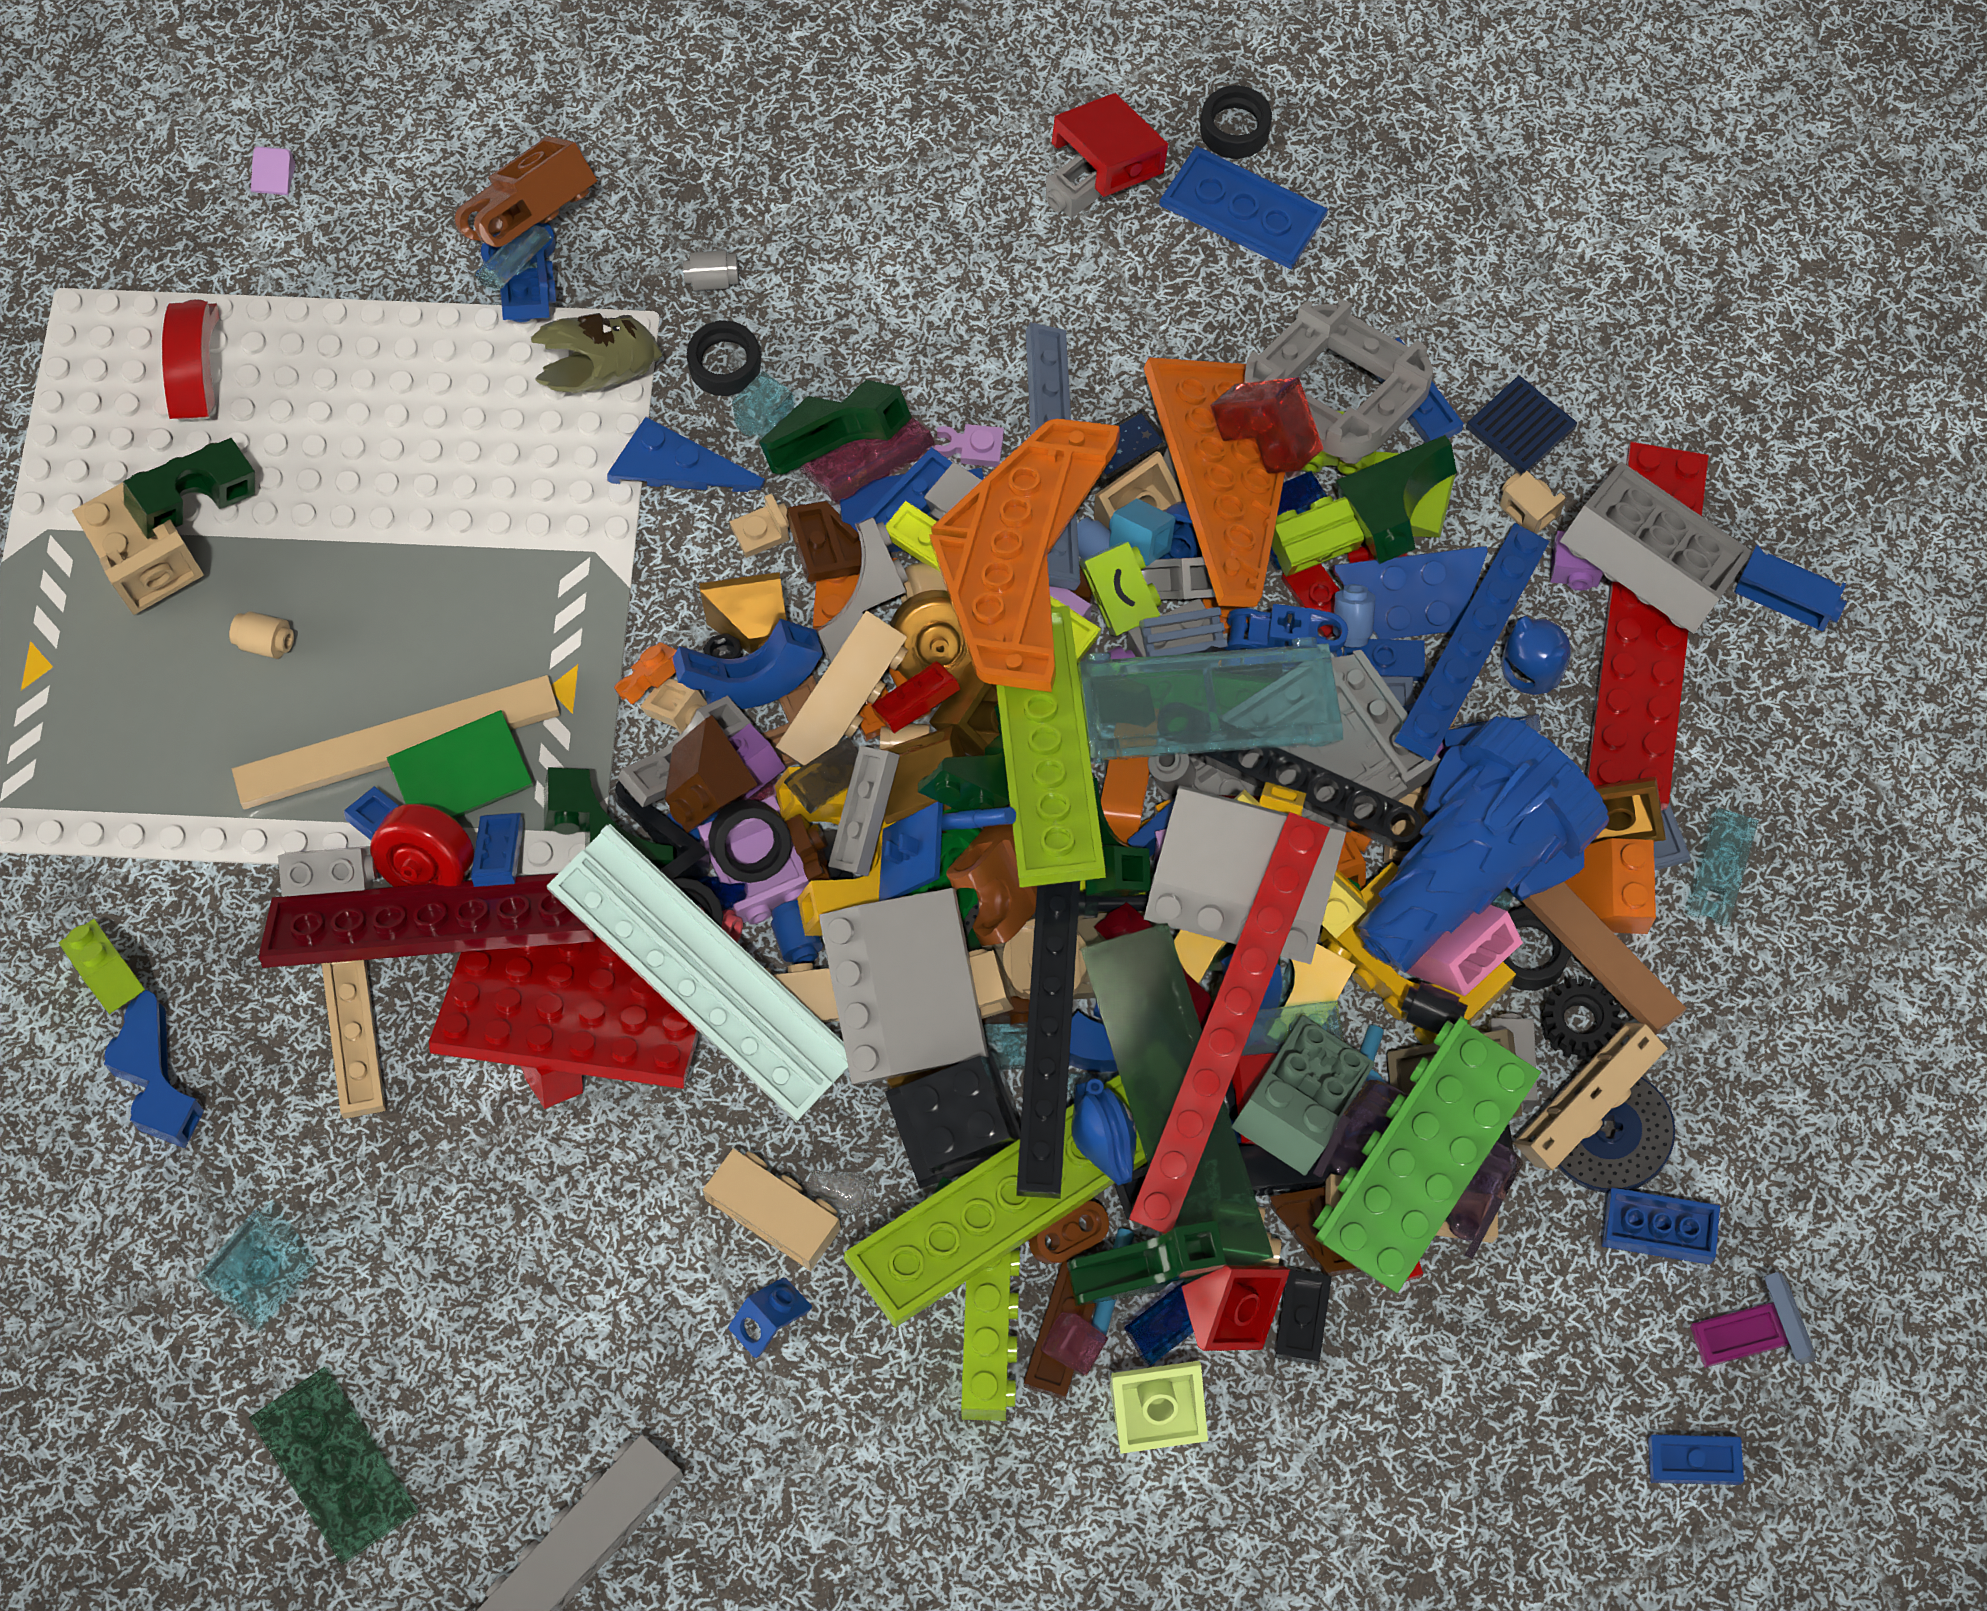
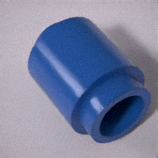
M798 900L785 902L774 908L771 912L773 920L770 924L783 960L793 962L794 965L814 961L818 957L817 953L823 948L820 936H805Z

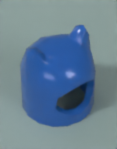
M1527 616L1518 618L1513 631L1507 638L1502 653L1500 666L1504 678L1513 688L1522 693L1538 695L1550 692L1558 687L1568 668L1572 651L1569 638L1561 626L1547 619H1530ZM1510 662L1535 682L1525 683L1518 680L1511 671Z

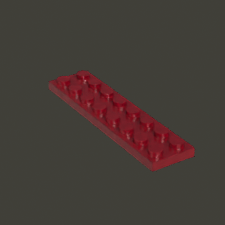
M548 874L516 877L515 884L474 887L472 881H463L457 886L426 884L272 897L258 957L262 968L592 942L595 941L596 934L547 889V885L558 875Z

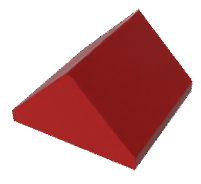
M1226 1265L1182 1286L1198 1348L1203 1351L1262 1350L1290 1269L1285 1266Z

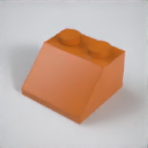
M1610 838L1589 844L1584 850V868L1576 875L1564 881L1613 933L1648 934L1656 919L1654 840Z

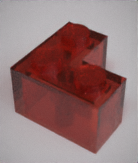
M1299 377L1234 384L1210 405L1223 441L1255 438L1267 474L1300 471L1323 450Z

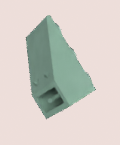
M1302 1015L1231 1128L1295 1170L1306 1175L1326 1148L1375 1062Z

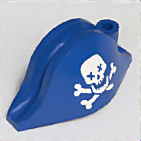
M1091 1079L1090 1081L1078 1084L1075 1088L1071 1124L1072 1137L1077 1148L1118 1186L1131 1182L1137 1142V1128L1132 1113L1120 1097L1110 1089H1104V1085L1100 1080Z

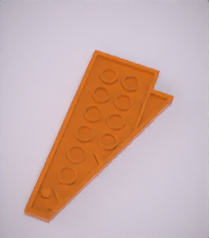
M1148 357L1143 369L1218 606L1257 607L1263 593L1293 433L1257 413L1243 402L1246 364Z

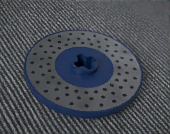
M1641 1077L1630 1088L1631 1095L1620 1106L1611 1108L1601 1119L1603 1124L1600 1128L1604 1127L1605 1121H1613L1614 1128L1621 1129V1131L1615 1132L1613 1139L1606 1138L1604 1131H1597L1592 1136L1583 1138L1557 1166L1563 1174L1584 1188L1608 1193L1611 1188L1624 1190L1639 1188L1650 1182L1662 1171L1673 1150L1675 1122L1668 1102L1662 1093L1649 1081ZM1570 1079L1569 1081H1567V1082L1556 1092V1094L1553 1096L1551 1102H1552V1101L1555 1099V1097L1572 1081V1079ZM1582 1085L1574 1091L1575 1096L1583 1089Z

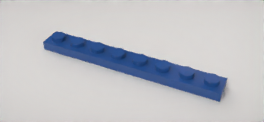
M1514 523L1394 742L1432 761L1550 541Z

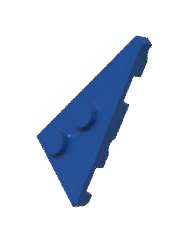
M647 417L644 418L607 473V481L612 484H620V479L647 481V486L660 487L670 485L674 488L707 490V486L733 487L732 492L761 491L765 484L764 478Z

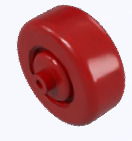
M405 804L391 810L373 834L370 843V854L374 859L377 871L393 887L426 884L457 886L464 881L473 866V845L463 827L443 811L423 804Z

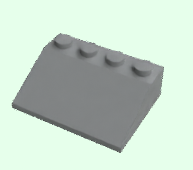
M1623 462L1617 465L1587 501L1560 540L1569 548L1572 554L1578 558L1588 560L1601 569L1608 579L1621 583L1633 591L1641 602L1653 605L1666 614L1673 624L1680 628H1686L1693 634L1722 597L1753 552Z
M1179 785L1154 875L1144 920L1237 944L1288 814ZM1321 822L1317 823L1330 827V830L1280 955L1281 957L1311 964L1347 831V829Z
M955 888L868 903L819 915L852 1084L873 1083L959 1064L977 1056L989 1057Z

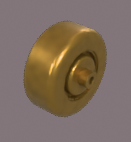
M945 590L920 592L902 603L894 613L890 626L907 637L902 646L908 650L897 667L898 671L908 680L935 661H938L958 680L968 663L972 660L948 592Z

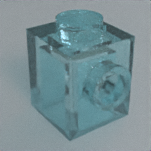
M764 371L732 401L734 423L737 428L746 436L751 437L755 434L760 439L794 409L792 392Z

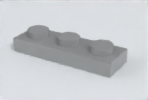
M859 746L828 864L829 867L868 876L895 776L899 754Z

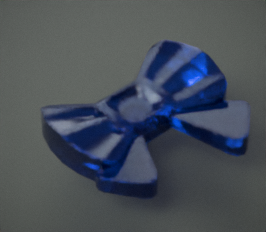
M703 876L698 879L699 882L714 892L720 901L722 911L729 907L733 908L735 903L744 900L747 896L745 883L727 884L720 882L717 876L712 878L710 876Z

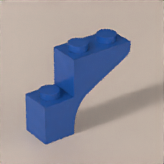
M144 990L139 994L137 1000H132L128 1005L124 1015L125 1023L118 1037L112 1038L107 1045L104 1065L113 1076L146 1088L144 1092H140L135 1097L131 1106L130 1121L136 1128L143 1133L186 1148L204 1109L195 1098L182 1094L171 1086L168 1075L166 1010L159 1003L154 993Z

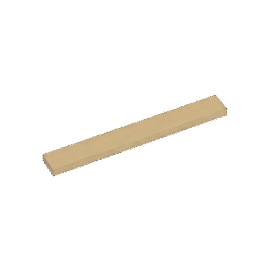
M548 675L231 768L240 804L245 810L389 767L390 765L386 757L499 710L502 711L509 730L560 716Z

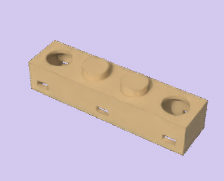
M1626 1022L1513 1143L1535 1167L1553 1171L1583 1138L1592 1136L1600 1129L1603 1124L1601 1119L1611 1108L1620 1106L1631 1095L1630 1088L1668 1048L1646 1024ZM1628 1035L1630 1039L1622 1046L1620 1043ZM1582 1085L1583 1089L1575 1096L1574 1091ZM1533 1135H1535L1536 1138L1533 1142H1527Z

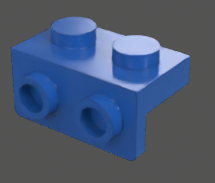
M536 248L537 268L498 270L503 320L527 322L534 318H550L549 303H556L555 280L553 277L552 261H545L543 248Z

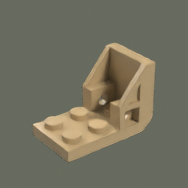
M123 482L72 510L99 556V561L109 581L133 615L204 576L171 520L153 529L156 536L149 539L145 537L124 506Z

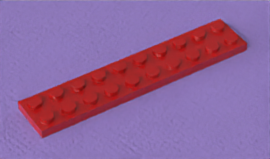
M1631 441L1628 448L1626 465L1702 516L1709 455ZM1611 580L1586 777L1596 786L1656 776L1661 810L1663 811L1667 809L1670 799L1689 630L1676 626L1659 609L1653 605L1641 602L1633 591L1621 583Z

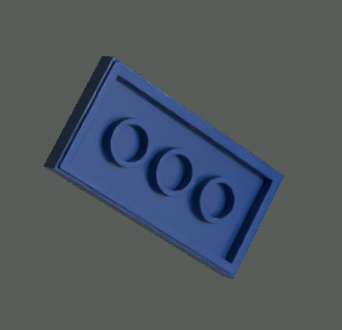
M1195 146L1159 201V206L1291 270L1328 213L1327 208L1198 146Z

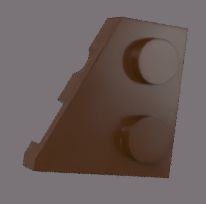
M827 501L788 507L786 516L807 583L860 573L862 553L859 534L850 524L840 519L839 513Z
M1326 1187L1270 1196V1208L1324 1275L1338 1276L1361 1272L1360 1269L1315 1240L1320 1230L1315 1228L1313 1224L1326 1206Z

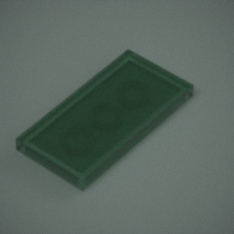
M325 1366L249 1417V1420L341 1565H344L419 1513Z

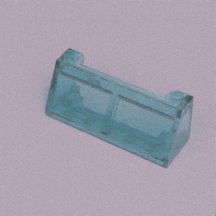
M1316 637L1293 639L1292 646L1123 659H1111V653L1109 652L1091 653L1086 655V661H1081L1077 665L1091 764L1106 763L1109 760H1117V757H1119L1120 761L1128 760L1129 758L1289 746L1294 748L1302 747L1307 743L1310 745V748L1332 746L1343 740L1342 720L1329 643L1317 644Z

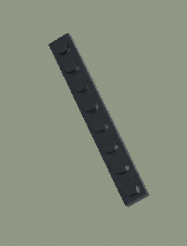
M1080 881L1037 886L1016 1196L1061 1199Z

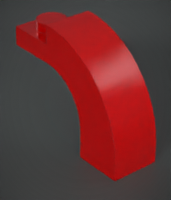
M195 299L183 303H169L167 306L162 333V367L169 419L209 417L215 405L210 371V339L212 331L219 320L217 303L208 304V301Z

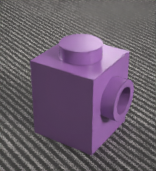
M1557 531L1552 546L1550 582L1568 584L1571 589L1580 591L1588 590L1591 587H1598L1603 575L1601 569L1588 560L1578 558L1572 554L1569 548L1560 542L1566 531Z
M751 723L728 739L758 784L744 795L747 799L786 769L771 744Z

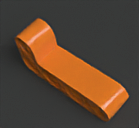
M1154 711L1156 723L1147 730L1116 725L1101 797V806L1110 828L1127 845L1128 839L1140 830L1150 776L1148 760L1151 752L1155 749L1158 734V711Z

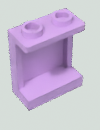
M774 795L761 800V802H765L780 815V807ZM745 819L734 825L726 838L727 852L738 863H755L765 857L772 848L774 842L773 831L761 819ZM712 821L698 827L702 845L709 851V860L727 900L735 912V916L741 917L743 923L748 921L749 924L754 925L767 920L774 908L785 902L797 900L798 896L809 884L804 873L803 862L796 853L792 839L788 860L777 874L765 881L746 883L736 881L724 873L711 854L708 835Z

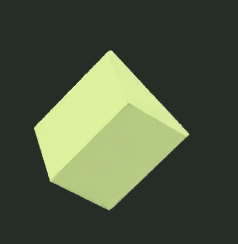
M1200 1361L1111 1373L1110 1392L1120 1454L1208 1441Z

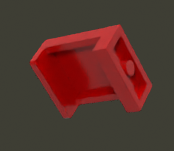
M1116 92L1054 117L1052 145L1058 149L1070 144L1097 170L1095 189L1103 197L1164 173L1169 143Z

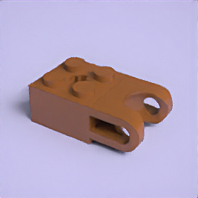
M547 136L490 175L488 179L491 185L458 208L455 213V224L458 231L464 237L482 241L493 247H501L536 223L540 222L543 224L554 219L560 213L558 209L569 201L572 203L584 198L590 192L589 187L598 180L575 142ZM478 211L479 213L474 219L475 230H472L468 224L469 215L472 212ZM500 232L499 235L495 237L492 236L493 234Z
M1012 824L986 826L946 872L955 890L973 888L977 893L979 913L972 927L981 946L995 945L1011 940L1036 912L1037 886L1021 888L1019 886Z

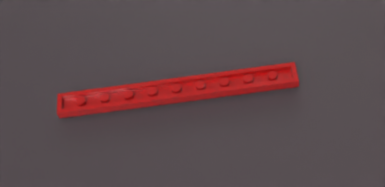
M1289 812L1129 1220L1163 1234L1174 1228L1330 827Z

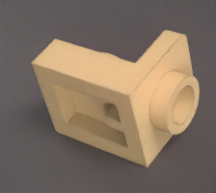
M772 493L764 496L765 507L729 521L730 527L746 558L789 541L787 508L784 503L777 505Z
M669 678L658 688H654L640 707L648 717L675 727L681 734L692 721L697 709L707 705V702L698 690L690 689L682 683Z

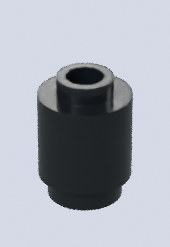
M1421 982L1419 989L1410 986L1401 1011L1408 1013L1406 1022L1439 1034L1447 1020L1455 1025L1460 1016L1464 1017L1468 1005L1459 1002L1458 996Z

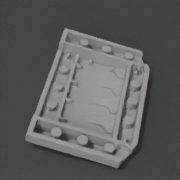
M1362 650L1353 651V655L1331 658L1330 655L1317 656L1219 720L1224 724L1396 801H1399L1428 782L1436 773L1441 762L1437 754L1434 755L1432 761H1429L1394 742L1408 714ZM1220 736L1211 737L1205 743L1204 748L1212 752L1218 751L1225 745L1226 739ZM1249 753L1243 758L1241 765L1246 768H1255L1261 764L1263 756L1258 753ZM1190 757L1196 769V779L1191 788L1215 795L1237 796L1244 789L1252 796L1262 795L1263 789ZM1286 770L1280 775L1279 782L1283 785H1293L1300 779L1301 774L1297 770ZM1157 783L1155 784L1165 801L1170 799L1172 802L1176 798V795L1162 791ZM1326 786L1318 791L1316 798L1321 802H1331L1338 796L1339 791L1334 787ZM1364 803L1355 809L1354 815L1359 819H1370L1374 816L1377 809L1372 804ZM1305 808L1302 810V817L1344 828L1347 829L1346 832L1353 831Z

